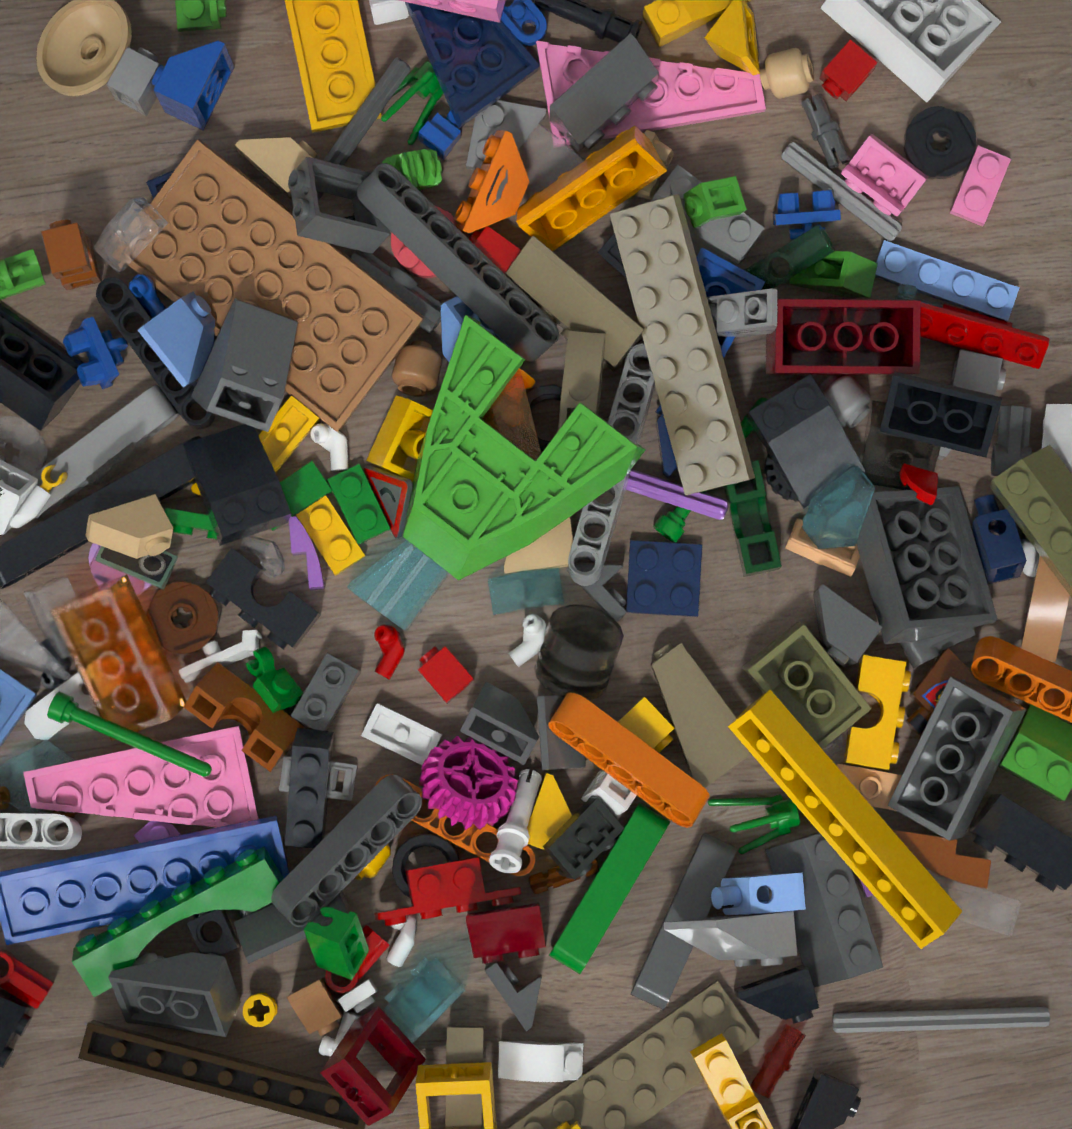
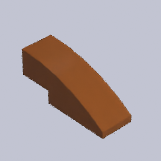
M893 830L927 870L958 883L987 889L991 860L955 854L956 839L949 841L943 837Z

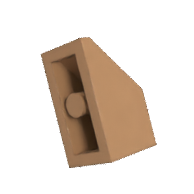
M325 977L287 996L290 1005L309 1034L318 1031L319 1035L322 1036L339 1027L337 1020L343 1017V1013L330 987L327 985Z

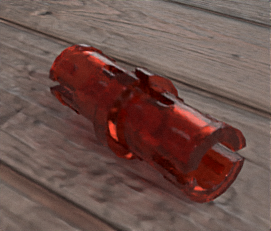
M789 1024L784 1025L770 1051L767 1050L763 1056L765 1061L750 1084L752 1090L768 1099L771 1097L785 1071L788 1072L791 1068L790 1061L806 1037L804 1033Z

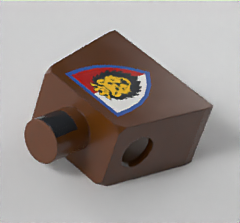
M949 648L941 652L942 654L937 657L909 695L918 704L919 708L905 721L919 736L923 734L950 677H955L988 689L974 677L968 667Z

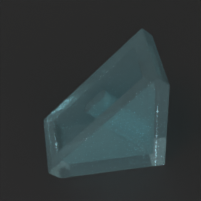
M559 568L522 571L488 579L493 615L564 604Z

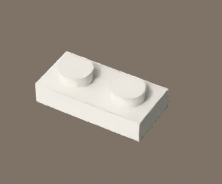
M377 703L361 736L423 765L430 751L437 747L442 734Z

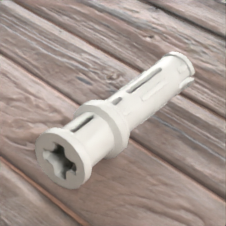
M529 769L520 772L515 791V801L511 805L506 823L498 829V845L496 850L491 852L489 858L490 865L503 873H516L522 866L520 856L522 849L528 845L530 838L527 826L539 786L542 782V776L534 770L532 771L530 782L527 779Z

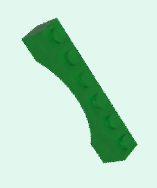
M265 846L256 851L254 849L244 851L237 856L234 863L224 868L222 866L214 867L203 876L204 879L192 885L185 883L177 887L171 893L172 896L161 902L153 900L144 905L139 910V913L129 919L126 917L119 918L112 922L103 933L97 936L90 934L79 940L75 948H73L72 963L93 997L112 988L108 978L111 971L131 967L143 948L157 934L175 922L194 914L213 910L237 909L255 912L272 903V893L284 878Z

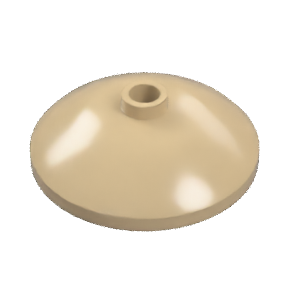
M73 0L63 6L50 19L38 43L36 60L38 71L43 81L56 92L68 96L88 94L106 84L126 48H130L132 30L125 10L114 0Z

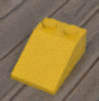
M396 395L366 461L393 474L408 478L413 482L417 458L433 410L410 399Z

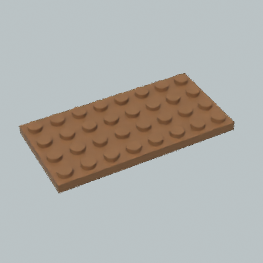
M201 139L194 143L114 253L115 256L138 274L150 277L153 280L154 286L173 302H176L192 291L196 296L202 297L210 306L211 315L215 318V335L217 337L235 298L296 320L298 325L285 391L336 432L340 431L425 320L423 315L333 244L297 236L296 222L292 211Z

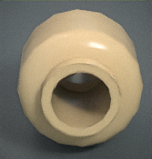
M798 48L769 54L765 60V68L760 69V79L764 90L771 89L773 95L778 99L807 92L810 82L815 80L812 62L808 53L803 54Z

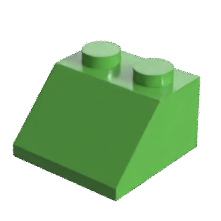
M1029 704L998 767L1053 799L1065 801L1072 789V725L1045 710Z

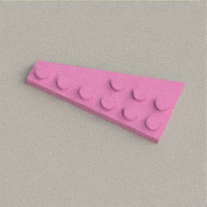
M536 41L549 121L550 105L610 51L599 52L581 49V47L568 45L566 47L552 45L549 42ZM649 57L659 72L658 81L655 83L658 88L646 100L641 101L638 98L629 106L630 114L618 125L611 122L602 130L605 134L602 139L614 138L634 125L640 131L645 132L646 129L655 131L765 112L766 107L760 74L753 76L743 71L723 68L712 69L693 66L690 63L660 61V59ZM550 122L554 148L571 145Z
M239 726L160 742L209 763L212 767V772L207 777H202L137 748L23 772L31 808L215 828L258 819L245 753L241 751L243 744Z

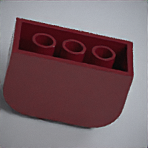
M777 299V327L771 334H766V374L893 375L894 371L908 375L920 374L921 301Z

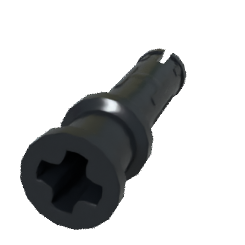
M535 0L534 3L537 8L595 31V35L601 40L606 37L620 43L630 33L637 40L643 22L638 19L633 22L616 15L614 9L605 8L601 10L579 0Z

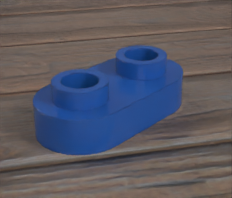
M513 0L512 5L504 6L501 21L522 45L533 46L536 45V41L544 39L547 31V22L542 12L532 0ZM527 23H531L536 27V30L531 34H527L522 30V27Z

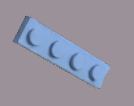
M885 240L882 243L876 263H878L875 274L876 278L1007 322L1020 288Z

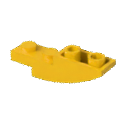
M722 1033L690 1051L705 1084L730 1129H773Z

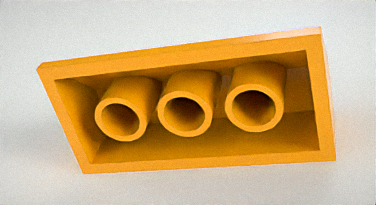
M634 125L629 130L619 133L612 142L599 151L591 153L585 161L571 171L561 174L554 183L544 190L533 194L527 202L518 208L516 222L523 231L531 237L535 236L553 252L666 173L667 169L650 139Z

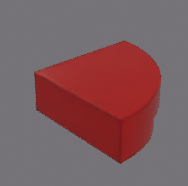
M904 463L900 470V479L903 485L906 486L908 484L917 493V499L933 505L937 497L938 473Z

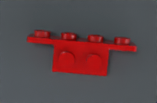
M921 302L920 337L1002 358L1003 360L1036 369L1041 367L1049 346L1050 339L1048 337L1012 327L1013 323L961 308L943 304L941 308Z
M479 857L406 870L412 906L375 912L374 915L375 920H384L385 926L406 923V915L420 913L421 919L443 916L442 909L456 906L457 913L477 910V902L491 900L492 906L514 903L513 896L522 894L521 887H510L485 892Z

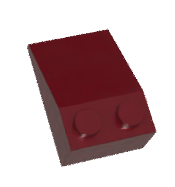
M539 903L469 913L466 916L473 958L481 957L482 964L504 961L503 954L517 952L518 958L540 955L539 948L546 947Z

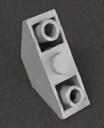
M772 288L707 297L716 333L719 337H748L771 334L777 327V289Z

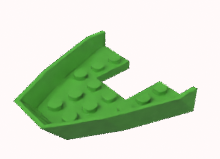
M468 315L464 317L417 458L403 537L458 581L530 545L622 481L646 450L641 445L632 442L583 403H579L537 460L524 452L482 418L526 359L481 326L480 321Z

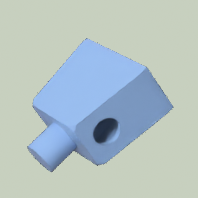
M803 873L762 874L722 878L721 887H715L712 890V904L716 909H723L725 915L805 910ZM769 888L772 891L771 899H769Z

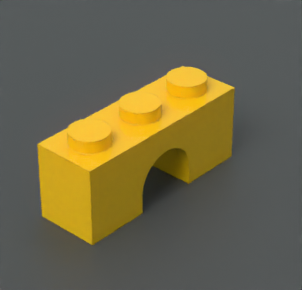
M868 655L861 656L855 689L859 693L868 694L876 699L880 707V717L871 728L849 727L843 763L881 770H889L890 763H897L900 743L894 742L896 727L902 728L905 716V707L899 705L901 693L908 692L911 671L905 670L906 662Z

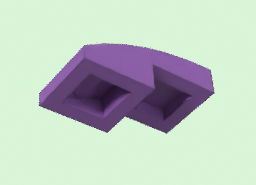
M290 517L291 553L293 556L306 555L309 589H325L321 564L315 547L297 517Z

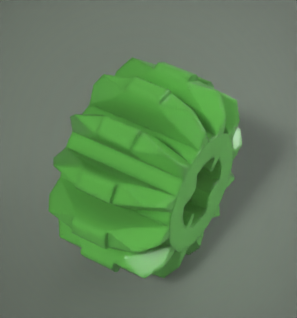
M432 149L403 152L386 157L382 161V163L395 167L419 191L438 186L442 182L441 160H439L437 152Z

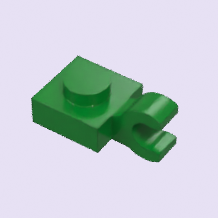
M262 647L254 650L253 655L256 659L248 661L246 667L257 678L253 688L272 713L298 704L304 692L285 668L275 669L274 658L268 648Z

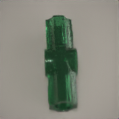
M818 224L744 270L765 281L761 290L774 289L835 252V248L826 231ZM782 257L786 259L790 266L789 272L787 274L777 273L772 266L773 258Z

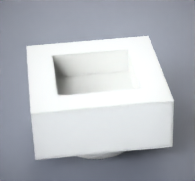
M369 978L340 997L338 1001L345 1012L354 1008L356 1013L375 1002L371 995L377 992L378 989Z

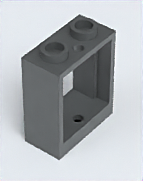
M306 157L291 172L288 180V187L291 190L293 202L292 215L296 222L297 236L373 254L391 233L358 198L357 188L370 173ZM317 191L351 199L355 221L321 213L319 211Z

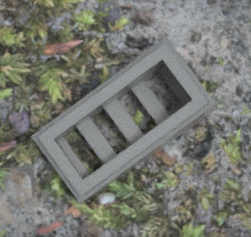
M284 755L279 786V791L289 792L292 757L289 755ZM331 761L326 797L352 801L357 765ZM338 770L345 771L342 792L335 791Z

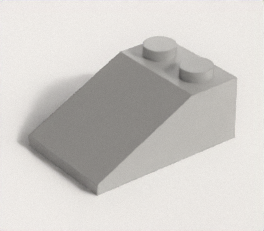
M794 911L725 915L664 922V930L718 960H734L735 967L757 965L756 959L761 960V966L783 964V957L797 956Z

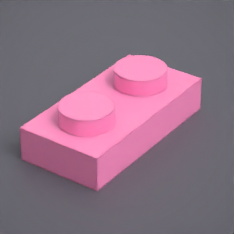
M978 145L950 214L983 227L1011 159Z

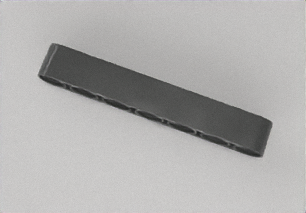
M381 163L359 184L357 195L362 204L511 349L526 359V361L533 362L558 341L559 330L555 323L395 167L387 163Z

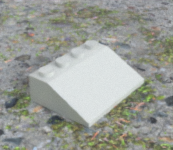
M826 0L821 7L826 14L926 102L949 81L1001 23L997 17L977 0Z

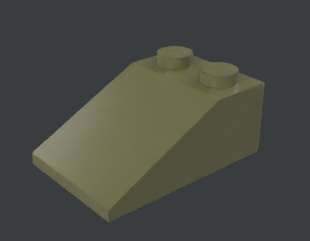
M796 622L742 666L760 691L764 694L771 690L822 749L871 710V707L808 628L800 622Z

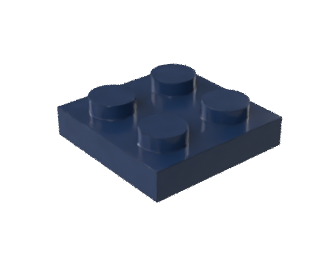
M630 540L626 612L633 614L698 617L702 545Z

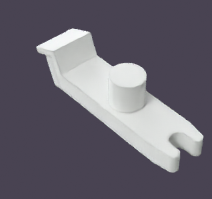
M244 630L242 642L221 651L217 641L209 642L203 648L206 658L180 669L181 678L187 683L205 676L217 662L225 667L246 657L254 656L253 651L259 649V639H262V635L258 630Z

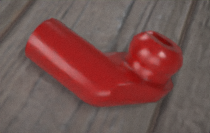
M384 624L378 626L374 632V638L378 641L383 654L374 672L390 680L404 656L405 648L397 629Z

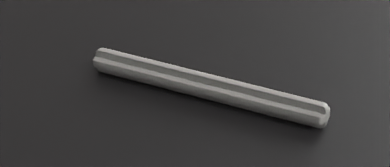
M1045 1006L835 1013L832 1017V1026L836 1033L1047 1027L1050 1023V1012Z

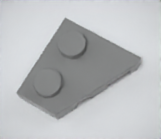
M498 100L478 114L474 121L466 169L475 170L477 167L481 168L486 156L483 154L484 145L491 134L495 135L497 130H506L512 133L518 151H520L539 123L545 119L547 109Z

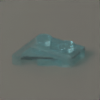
M45 740L0 765V786L8 788L11 799L10 804L22 813L40 814L43 809L30 807L23 772L75 761L76 759L49 740Z

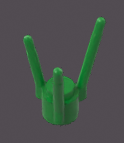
M428 61L420 68L415 67L405 77L393 96L408 85L410 88L381 116V120L386 122L415 93L423 99H426L428 95L430 96L407 141L409 145L415 143L419 131L425 125L437 101L444 95L433 67Z
M781 794L772 797L708 800L709 806H771L765 808L766 816L730 826V831L733 833L768 824L770 829L776 828L740 847L738 850L740 854L755 849L779 836L790 834V828L800 826L797 806L790 798L783 800Z

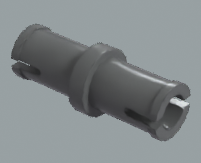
M817 94L812 96L817 111L814 110L809 98L805 99L801 106L804 108L812 126V138L814 141L819 142L828 167L832 169L839 166L834 155L835 151L842 165L848 162L850 157L847 155L838 134L840 130L838 123L833 122L823 100V95Z

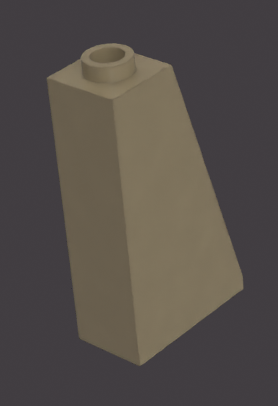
M669 642L653 654L657 661L651 665L672 726L675 728L674 731L690 775L706 788L751 755V753L728 728L736 719V716L682 643L674 648L671 642Z

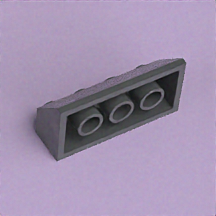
M950 677L888 806L949 841L964 837L1021 722L1026 708L994 691L955 677Z
M818 832L765 849L773 874L803 873L806 909L794 910L796 945L803 966L808 968L813 987L850 979L883 968L852 870L826 839Z

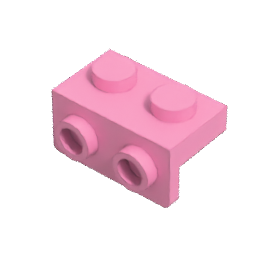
M873 134L867 138L841 172L846 178L845 183L851 189L858 193L864 191L874 199L873 204L884 214L891 215L892 213L895 216H899L928 179L927 175Z

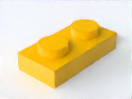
M292 395L277 412L269 431L262 430L258 435L275 473L309 434L312 427L320 420L318 416Z
M324 496L296 514L335 576L366 557L327 496Z

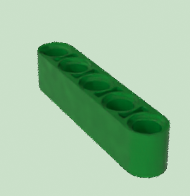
M639 802L549 954L551 958L581 974L671 822L670 820Z

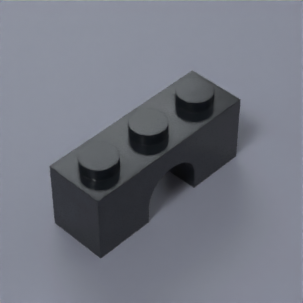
M231 548L206 581L212 587L209 594L224 606H227L231 601L242 609L238 616L255 628L260 623L270 630L267 638L283 650L287 645L296 649L321 614L290 591L282 602L276 606L265 607L258 604L253 591L254 585L263 571Z
M297 728L292 745L285 846L314 849L324 838L328 805L326 794L334 732Z

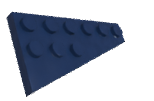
M405 2L458 129L538 71L540 67L538 62L501 20L499 23Z

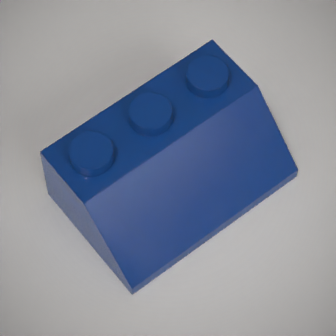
M218 40L169 57L165 66L160 65L154 74L152 85L155 86L153 91L165 113L204 131L235 68L225 43Z

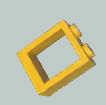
M491 1062L418 1065L416 1094L420 1129H432L429 1096L481 1094L484 1129H497Z

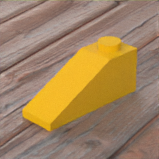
M656 0L644 6L643 18L660 48L720 17L732 0Z

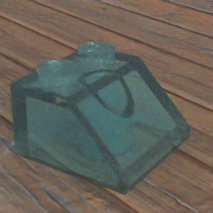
M437 956L431 962L424 957L410 972L415 978L406 987L399 983L384 998L389 1004L383 1010L412 1043L467 988Z

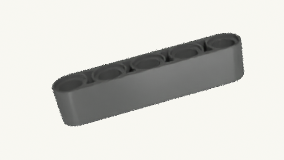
M389 775L383 778L277 885L271 896L273 905L296 927H303L308 922L313 921L321 913L320 909L326 907L417 815L422 806L421 796L398 775Z
M705 832L703 833L630 995L662 1010L665 1009L693 945L664 930V922L707 918L712 906V890L715 887H721L722 878L726 876L737 847Z

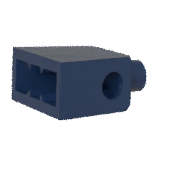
M995 495L977 498L974 502L978 516L974 518L971 528L987 584L1020 577L1027 560L1014 519L1006 509L999 510Z

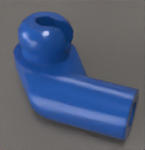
M144 274L134 276L129 282L128 288L153 319L165 310L166 307L157 297L153 280Z

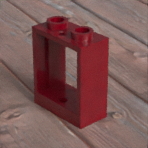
M378 1006L353 1022L320 1074L360 1118L370 1126L394 1112L417 1075L418 1065H423L426 1058ZM367 1040L396 1071L386 1089L356 1057Z

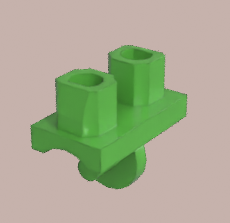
M34 249L0 260V300L46 284Z

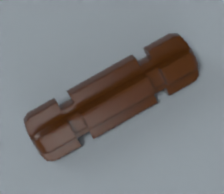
M596 858L592 862L591 869L585 874L586 877L599 872ZM557 866L548 869V873L543 874L540 872L531 875L529 883L532 892L540 894L548 891L549 887L557 888L581 878L579 877L574 880L561 876L556 871L559 867Z

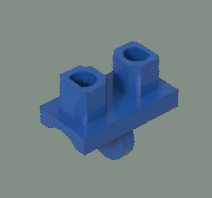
M832 190L811 192L813 211L809 212L799 211L798 193L778 194L777 214H773V225L802 223V229H789L790 240L803 239L804 248L812 249L813 238H826L825 227L812 228V223L841 220L840 210L835 209Z
M94 317L84 319L78 329L68 333L63 339V344L70 356L85 352L89 359V362L81 364L77 368V375L83 387L100 384L101 388L105 389L113 385L112 380L119 376L116 366L124 363L120 352L128 347L125 338L114 339L110 330L101 333Z

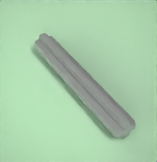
M792 142L786 147L781 155L782 160L822 191L832 190L835 201L889 242L893 241L903 227L901 223L892 216L884 214L877 209L873 202L862 193L851 189L844 179L800 145Z

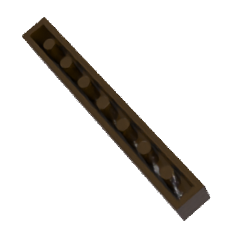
M96 1020L87 1023L79 1059L342 1129L366 1128L367 1124L329 1082Z

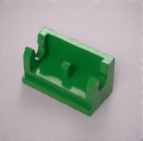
M323 907L320 909L321 914L324 917L332 918V923L328 926H321L319 923L308 922L304 928L316 965L319 968L353 980L369 952L357 913L350 911L347 914L331 907Z

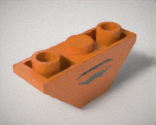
M497 130L495 135L491 134L488 137L483 148V154L486 156L482 166L474 170L469 180L468 187L472 189L467 201H462L456 210L454 220L457 221L456 227L462 233H471L516 215L530 181L512 133L506 130Z

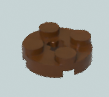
M182 581L166 585L164 590L160 589L156 592L153 600L150 602L149 609H147L146 625L150 636L158 645L169 652L178 654L195 653L203 649L215 637L218 631L219 610L214 598L203 588L192 583ZM179 608H183L186 613L192 612L193 618L189 620V626L183 628L181 624L175 625L173 623V618L178 616L177 610Z

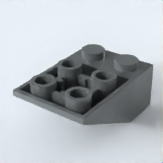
M235 298L191 397L208 412L268 432L283 400L298 322Z

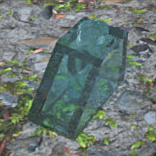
M859 466L851 467L811 499L807 514L803 519L802 528L818 549L856 546L875 490V486Z

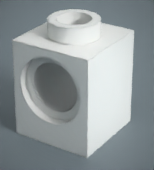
M600 770L581 799L586 802L591 796L599 797L614 817L628 810L637 795L605 771Z

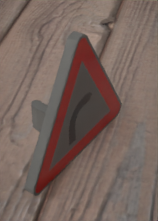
M370 465L365 466L363 472L393 536L396 539L402 537L413 487L411 480Z

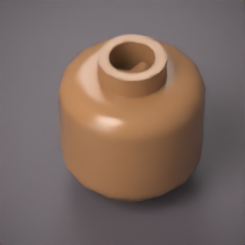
M420 340L413 341L411 345H405L395 358L392 379L402 393L421 397L426 392L434 390L437 386L442 359L432 349L433 346L430 343Z

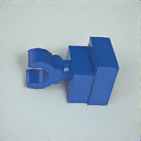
M451 110L446 118L437 113L419 131V141L427 148L436 151L443 160L461 138V131L456 128L457 124Z

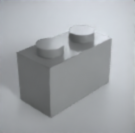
M127 47L106 84L115 100L147 116L157 98L153 91L155 86L152 85V80L161 64L157 62L158 57L141 47H139L137 52Z

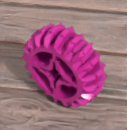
M456 736L451 742L444 739L438 747H434L430 751L421 767L422 774L419 778V785L423 787L421 797L430 799L428 809L437 808L439 810L438 819L447 816L451 819V827L457 822H462L465 830L471 827L472 824L481 830L485 827L486 823L493 826L498 822L499 818L507 815L510 806L516 798L515 791L518 780L514 779L515 768L507 766L509 763L508 756L499 757L498 751L489 749L481 742L479 744L475 743L472 737L463 742L459 736Z

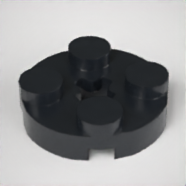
M942 106L930 107L918 113L904 134V152L908 162L927 175L928 179H947L962 172L969 164L976 146V133L970 120L959 111L955 112ZM938 134L940 138L947 137L949 139V142L945 145L946 151L941 152L939 149L932 148L933 135Z

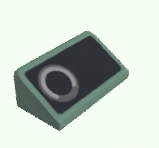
M101 546L95 561L164 590L178 556L164 551L156 556L147 555L136 559Z

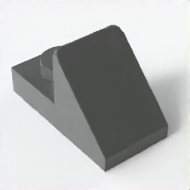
M576 564L575 568L581 572H588L594 568L595 564ZM604 565L602 574L597 582L581 587L616 624L626 615L627 612L623 606L627 602L613 587L607 591L603 586L623 569V565Z
M498 962L493 963L485 969L486 974L525 1031H528L533 1025L542 975L517 991L514 985L519 980L508 964L501 967Z

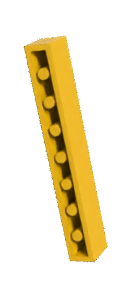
M768 690L751 703L728 728L920 949L942 936L962 913L959 906L771 690Z

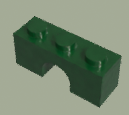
M759 460L751 462L755 478L724 486L743 577L779 570L782 567L775 533L771 529L767 513L766 492Z

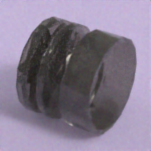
M572 604L559 607L552 612L544 636V642L536 661L534 670L537 679L546 689L564 698L570 692L579 694L588 700L600 697L606 692L614 663L622 644L624 635L621 626L613 617L590 606Z

